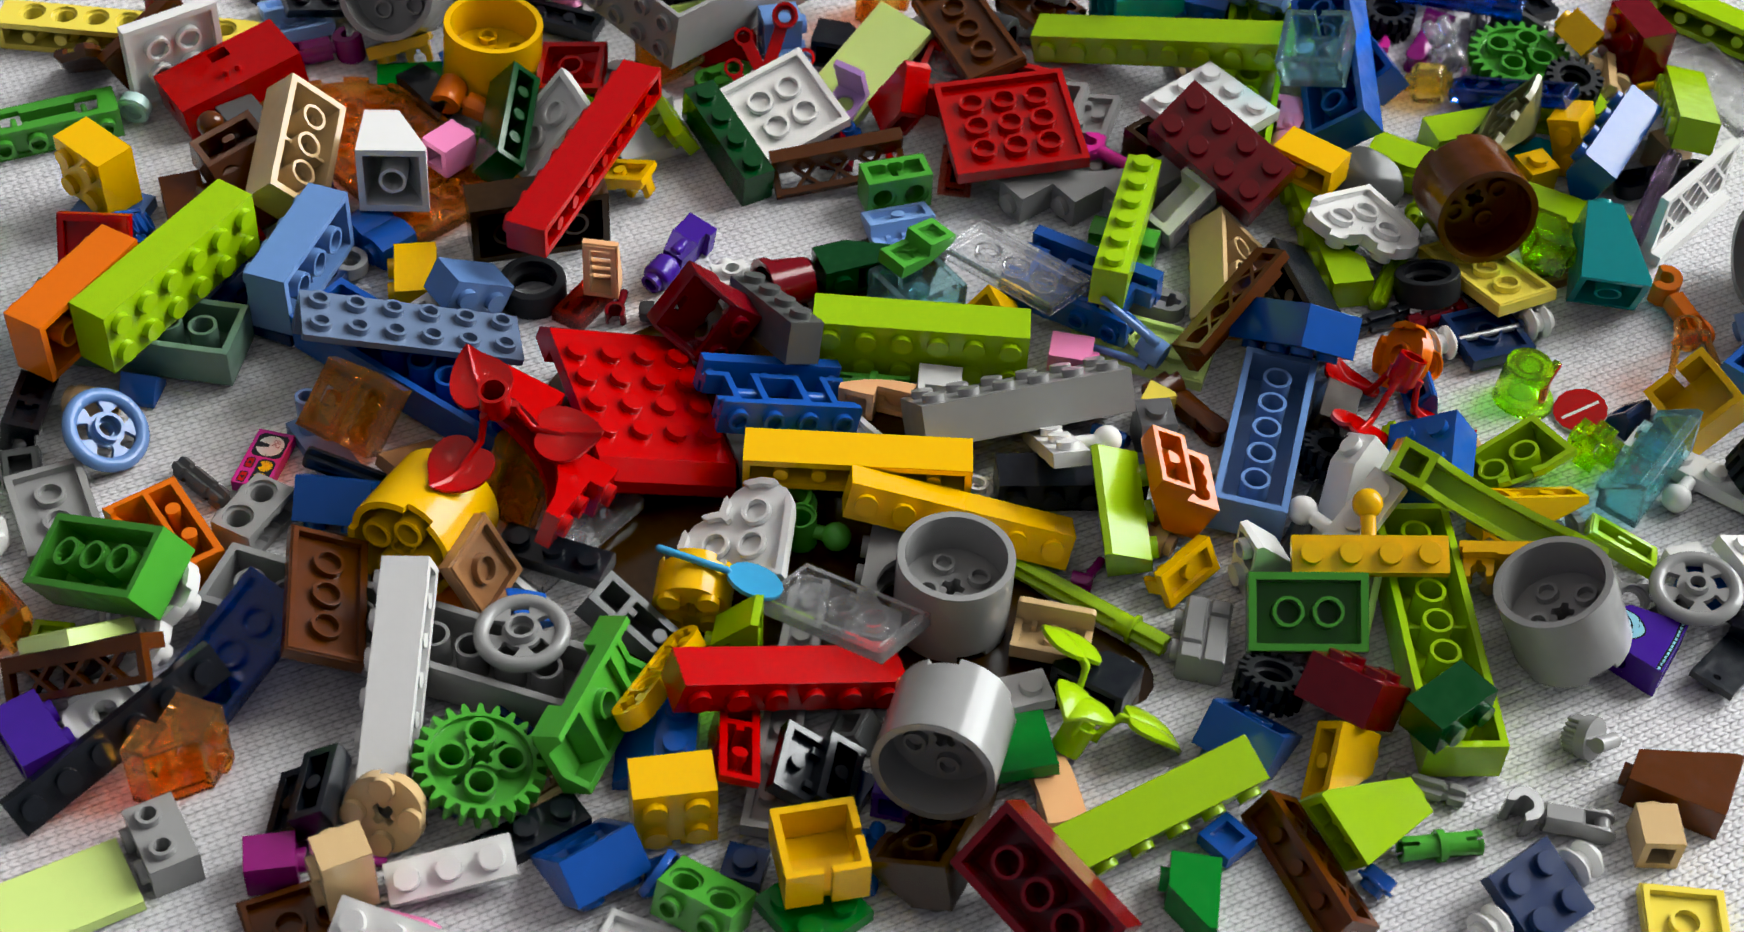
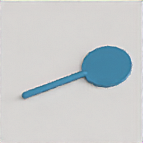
M661 544L655 547L657 552L726 574L730 585L739 593L749 598L759 594L764 595V601H773L780 598L783 592V584L778 576L758 564L737 562L728 567Z

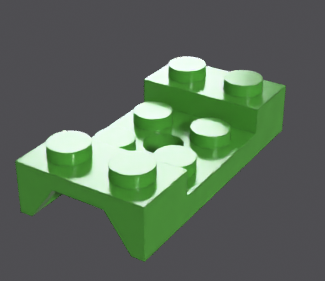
M599 616L583 644L590 657L562 706L548 705L530 735L563 793L591 795L625 734L624 731H621L611 710L647 665V663L630 656L621 640L630 623L628 616Z

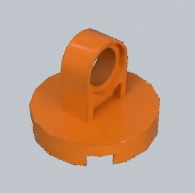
M1407 320L1395 322L1391 325L1395 329L1388 336L1381 335L1373 352L1372 370L1378 373L1379 377L1387 371L1391 363L1395 362L1401 349L1410 350L1427 361V365L1419 379L1422 380L1428 371H1430L1433 380L1441 375L1443 359L1440 353L1433 349L1431 334L1425 327ZM1389 378L1381 386L1389 388L1387 384Z

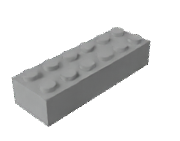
M1104 356L1084 358L1083 364L1071 366L1070 362L1054 363L1049 365V371L1038 373L1035 368L1021 369L1015 371V377L1002 379V375L984 376L980 378L981 383L968 385L967 381L951 382L946 384V390L933 392L931 387L911 390V396L900 398L905 435L972 438L973 442L1039 430L1043 427L1071 424L1136 411L1131 367L1120 365L1117 360H1105Z

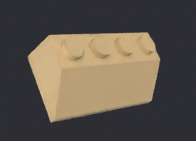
M1222 206L1189 225L1188 269L1190 272V287L1188 290L1190 294L1189 317L1191 322L1256 247L1263 248ZM1229 336L1227 340H1240Z

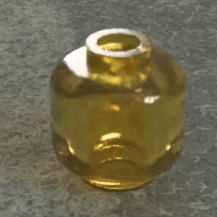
M1419 62L1413 66L1411 73L1405 74V78L1410 85L1404 91L1409 92L1410 98L1414 103L1441 104L1446 97L1451 96L1453 73L1448 72L1447 67L1442 63Z

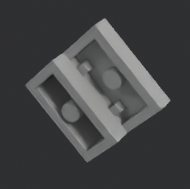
M1066 81L1084 139L1086 132L1100 133L1106 136V145L1122 108L1121 96L1091 94L1089 83Z

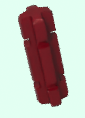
M1459 298L1451 306L1434 310H1421V314L1420 312L1406 316V320L1421 325L1426 329H1432L1439 326L1442 314L1468 309V305L1464 303L1462 298Z

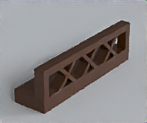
M901 127L769 151V162L775 169L773 185L776 199H786L858 185V175L853 176L843 170L847 163L856 159L862 163L878 161L881 155L896 152V157L904 156ZM825 165L834 171L829 181L820 182L811 176L815 168ZM793 172L802 178L796 187L782 189L779 174Z
M1256 247L1172 343L1173 348L1188 370L1198 372L1228 338L1231 325L1256 297H1263L1282 275L1280 269L1290 258L1285 250Z
M163 631L141 632L0 659L5 700L7 702L20 695L17 674L25 673L35 681L32 689H35L43 702L48 699L56 700L151 682L154 677L150 650L165 647ZM135 653L139 675L130 677L119 668V665L125 655ZM95 660L106 668L97 683H94L83 674L89 663ZM58 667L63 668L70 674L69 679L61 690L49 681L55 668ZM113 675H114L116 678H118V679H115V680H111V678H112ZM78 682L83 685L75 687ZM43 688L47 691L45 693H41Z
M1269 789L1241 815L1250 832L1257 837L1256 842L1313 932H1376L1380 929V926L1296 797Z

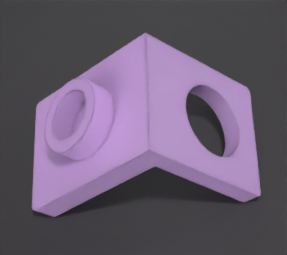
M836 59L833 66L838 86L834 90L833 95L837 100L843 97L852 99L853 106L846 113L851 118V121H853L870 95L865 72Z

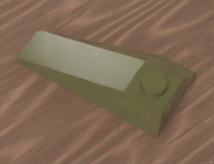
M1537 73L1492 105L1478 134L1495 140L1502 146L1505 152H1508L1519 143L1523 146L1530 142L1537 133L1535 128L1541 117L1543 77Z

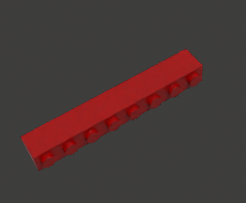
M624 59L618 68L610 73L607 83L601 90L599 89L596 92L590 106L581 112L578 122L573 129L570 128L567 131L565 139L559 148L552 151L549 161L543 169L538 170L533 183L527 190L521 193L519 202L512 211L506 213L503 220V231L506 232L507 248L542 258L548 257L662 96L661 68Z

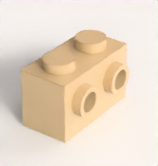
M359 820L336 828H327L319 834L307 838L311 855L304 857V863L311 880L309 888L316 907L325 906L330 921L334 917L342 894L371 905L381 903L373 853Z

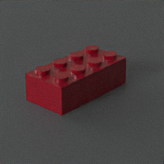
M1196 80L1148 127L1147 142L1180 170L1185 166L1215 188L1216 201L1246 227L1293 181L1296 165Z
M1024 799L1006 800L950 861L951 865L1014 932H1136L1143 925Z

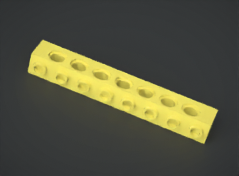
M5 0L0 9V48L49 53L67 48L68 53L74 52L76 44L89 42L100 45L101 49H105L106 44H110L118 36V26L133 22L144 11L25 0ZM219 18L223 41L260 24V21Z

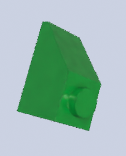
M1172 850L1168 867L1160 866L1157 891L1165 892L1164 910L1184 932L1218 931L1223 857Z

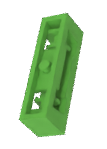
M112 86L0 109V120L19 116L22 125L18 126L16 119H10V127L1 128L0 126V162L55 151L53 135L86 116L116 137L124 136L125 132L120 109ZM97 99V108L88 110L85 103L80 105L81 112L75 111V103Z

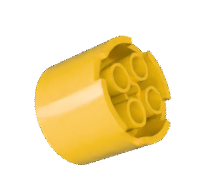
M457 0L447 9L443 19V74L452 73L462 78L468 88L466 96L472 91L486 98L490 81L513 61H516L536 75L543 46V20L540 13L525 0Z
M432 448L412 451L400 461L357 507L352 523L348 526V537L369 542V574H372L376 569H380L381 555L430 556L436 566L439 567L474 513L485 512L494 527L497 528L499 508L489 484L485 482L474 490L458 494L434 491L428 485L427 467L428 457ZM440 571L437 595L442 593L449 585Z

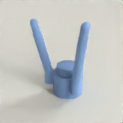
M1102 296L1100 301L1141 336L1134 347L1138 357L1095 343L1093 351L1134 364L1143 371L1146 370L1148 365L1157 369L1168 356L1172 345L1155 335L1139 319L1136 318L1135 321L1127 314H1131L1129 311L1124 312L1106 296Z

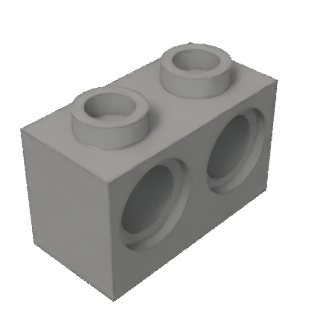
M259 472L246 484L241 485L236 495L223 508L219 509L210 521L212 532L225 549V552L232 542L266 551L293 522L291 521L294 488Z

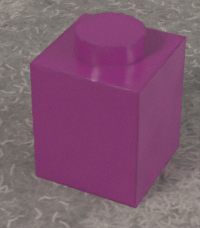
M295 831L242 836V872L248 897L263 895L301 883L300 873H307L304 863V857H307L306 847H298Z

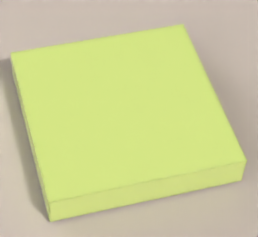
M122 617L19 638L17 646L19 655L35 653L136 632L134 617Z

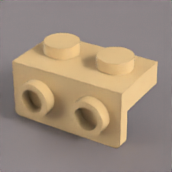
M1020 596L1008 656L1053 664L1058 659L1069 658L1056 650L1047 641L1042 630H1040L1041 626L1047 624L1061 627L1079 634L1092 643L1097 611L1092 608Z

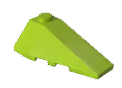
M1531 414L1476 448L1473 478L1490 488H1512L1538 479L1578 454L1576 448L1538 417Z

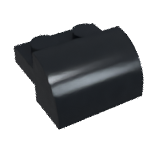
M788 719L780 727L765 791L790 805L854 796V799H856L866 749L833 730L823 738L795 721Z
M339 742L305 752L301 767L281 773L265 834L295 831L297 843L308 840V837L319 834L327 828L337 827L339 810L343 803L352 766L349 753Z

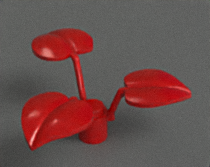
M466 344L453 365L449 389L453 401L462 409L475 410L480 407L478 438L474 443L467 436L452 435L438 441L428 457V485L434 491L447 494L469 492L482 486L491 477L496 463L493 453L481 448L485 442L487 422L489 420L495 422L502 421L511 412H514L529 431L537 433L534 438L536 452L543 459L553 463H568L583 456L602 439L603 429L592 417L582 411L560 405L542 410L538 417L539 425H535L519 407V402L511 400L510 391L513 386V374L510 368L500 359Z
M1401 349L1395 362L1391 363L1387 371L1374 383L1351 369L1342 359H1338L1337 365L1326 363L1324 374L1327 379L1331 377L1363 390L1362 394L1373 398L1379 395V387L1389 378L1387 382L1389 388L1368 420L1365 421L1358 415L1344 409H1334L1330 414L1331 419L1348 432L1376 435L1385 446L1388 442V435L1373 426V423L1395 390L1406 394L1409 389H1413L1410 413L1415 417L1422 418L1435 415L1424 408L1418 407L1419 393L1424 383L1419 378L1427 365V361L1410 350Z

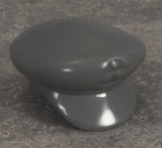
M1354 146L1346 149V151L1352 153L1347 176L1334 191L1370 184L1396 207L1404 192V180L1398 166L1387 156L1366 146Z

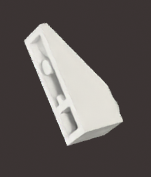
M1351 432L1341 442L1339 449L1330 460L1318 512L1331 521L1339 514L1374 467L1380 469L1388 456L1389 450L1376 435ZM1313 527L1311 535L1323 534Z

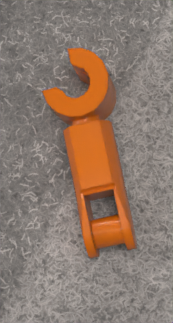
M445 73L440 77L430 100L435 102L446 101L442 111L444 114H455L460 108H463L462 115L482 123L487 98L472 91L466 96L468 88L464 80L458 75Z
M1659 265L1646 300L1653 305L1664 308L1690 348L1698 347L1699 342L1703 341L1707 344L1712 343L1715 340L1713 327L1697 312L1682 291L1679 292L1683 283L1681 272L1671 265Z

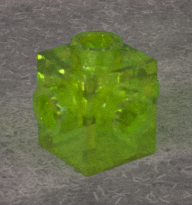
M1585 417L1581 423L1572 429L1567 439V442L1576 448L1578 454L1573 457L1571 462L1588 473L1595 468L1604 474L1607 469L1614 468L1623 455L1621 449L1625 443L1616 438L1619 431L1602 419L1596 425ZM1601 443V445L1598 447V449H1597L1596 452L1594 453V448H1595V446H1596L1597 444Z

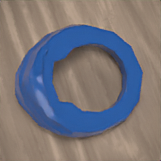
M668 848L665 853L649 859L653 869L645 873L644 881L637 891L641 898L647 899L654 896L657 879L680 858L679 853Z

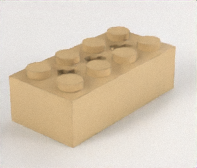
M291 73L267 88L245 189L246 192L252 194L255 206L277 219L285 216L292 206L295 196L301 194L308 182L331 188L347 108L295 73Z

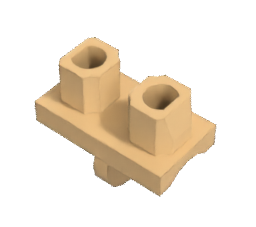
M1606 51L1602 58H1598L1588 53L1584 58V64H1594V70L1599 69L1601 77H1604V85L1600 92L1604 99L1606 97L1611 98L1618 90L1624 93L1631 86L1628 76L1617 73L1615 54Z

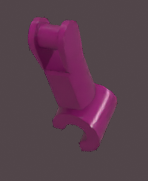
M1429 7L1425 9L1421 29L1406 52L1407 59L1403 65V70L1406 73L1417 75L1422 71L1438 42L1445 40V33L1448 27L1455 22L1456 16Z
M345 26L334 31L332 34L333 41H330L329 36L301 42H292L300 52L304 65L334 60L333 54L335 53L338 60L345 64H358L366 57L363 35L356 30L351 36L347 37Z

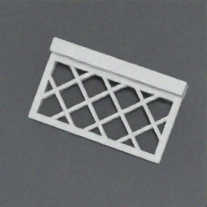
M1734 137L1728 139L1660 198L1651 225L1636 237L1644 260L1656 268L1659 267L1727 207L1730 196L1721 192V189L1741 141Z

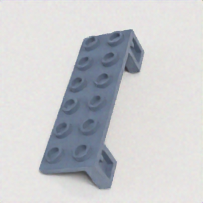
M299 289L291 326L292 333L301 334V339L304 341L457 358L463 347L469 344L477 350L496 357L509 365L522 366L524 362L517 316L505 313L478 312L467 308L438 307L433 304L406 303L395 299L381 300L365 298L360 295L333 294L321 290L308 291Z

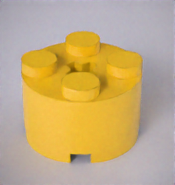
M699 548L677 549L724 565L716 560L717 554L709 550ZM663 556L658 565L652 606L679 629L688 625H696L698 629L705 633L706 630L713 631L717 614L731 608L734 588L727 581V576L724 573L675 557L665 560V556ZM727 560L725 566L730 567L732 564Z

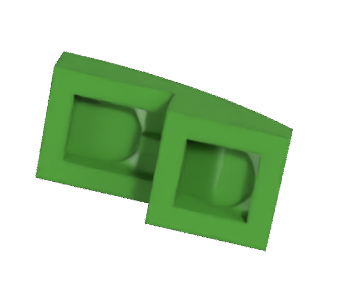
M929 218L908 227L905 239L881 248L878 261L902 279L920 270L942 254L955 241L956 235L934 218Z

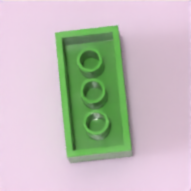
M57 513L22 583L57 605L160 621L196 549L164 526Z

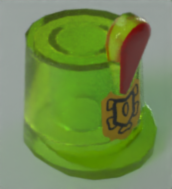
M1523 347L1513 350L1509 353L1492 390L1493 401L1501 410L1520 419H1525L1531 414H1534L1539 419L1545 418L1550 414L1554 405L1550 384L1561 369L1562 363L1556 359L1552 362L1546 354L1533 348Z

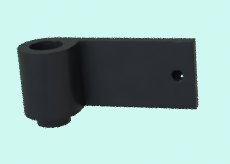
M1743 605L1733 618L1726 621V623L1731 625L1727 634L1689 673L1690 677L1708 687V691L1716 692L1729 701L1744 687Z

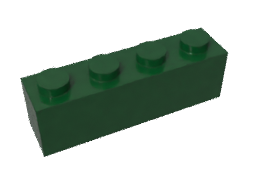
M513 61L489 84L472 170L473 173L486 182L513 179L525 169L540 78L516 61Z
M710 80L685 88L683 92L682 118L740 205L743 207L772 197L775 169L715 81Z

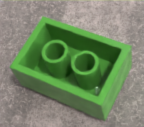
M1249 571L1245 575L1246 653L1311 654L1313 650L1328 653L1330 647L1342 652L1347 650L1355 654H1366L1369 652V573Z

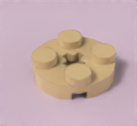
M383 769L371 770L361 775L345 794L344 803L339 810L340 818L345 824L359 820L372 853L378 857H385L390 853H398L410 848L423 834L428 823L425 812L428 808L427 798L418 784L410 777L399 772H395L393 775L380 773ZM377 804L382 808L387 806L392 808L391 819L383 817L378 812Z

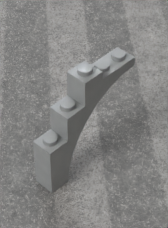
M1164 155L1155 158L1162 160L1157 194L1151 213L1182 182L1181 170ZM1124 168L1101 171L1063 170L987 180V182L994 190L999 192L998 206L1005 214L1010 215L1019 224L1051 208L1058 217H1061L1072 227L1100 211H1103L1109 217Z

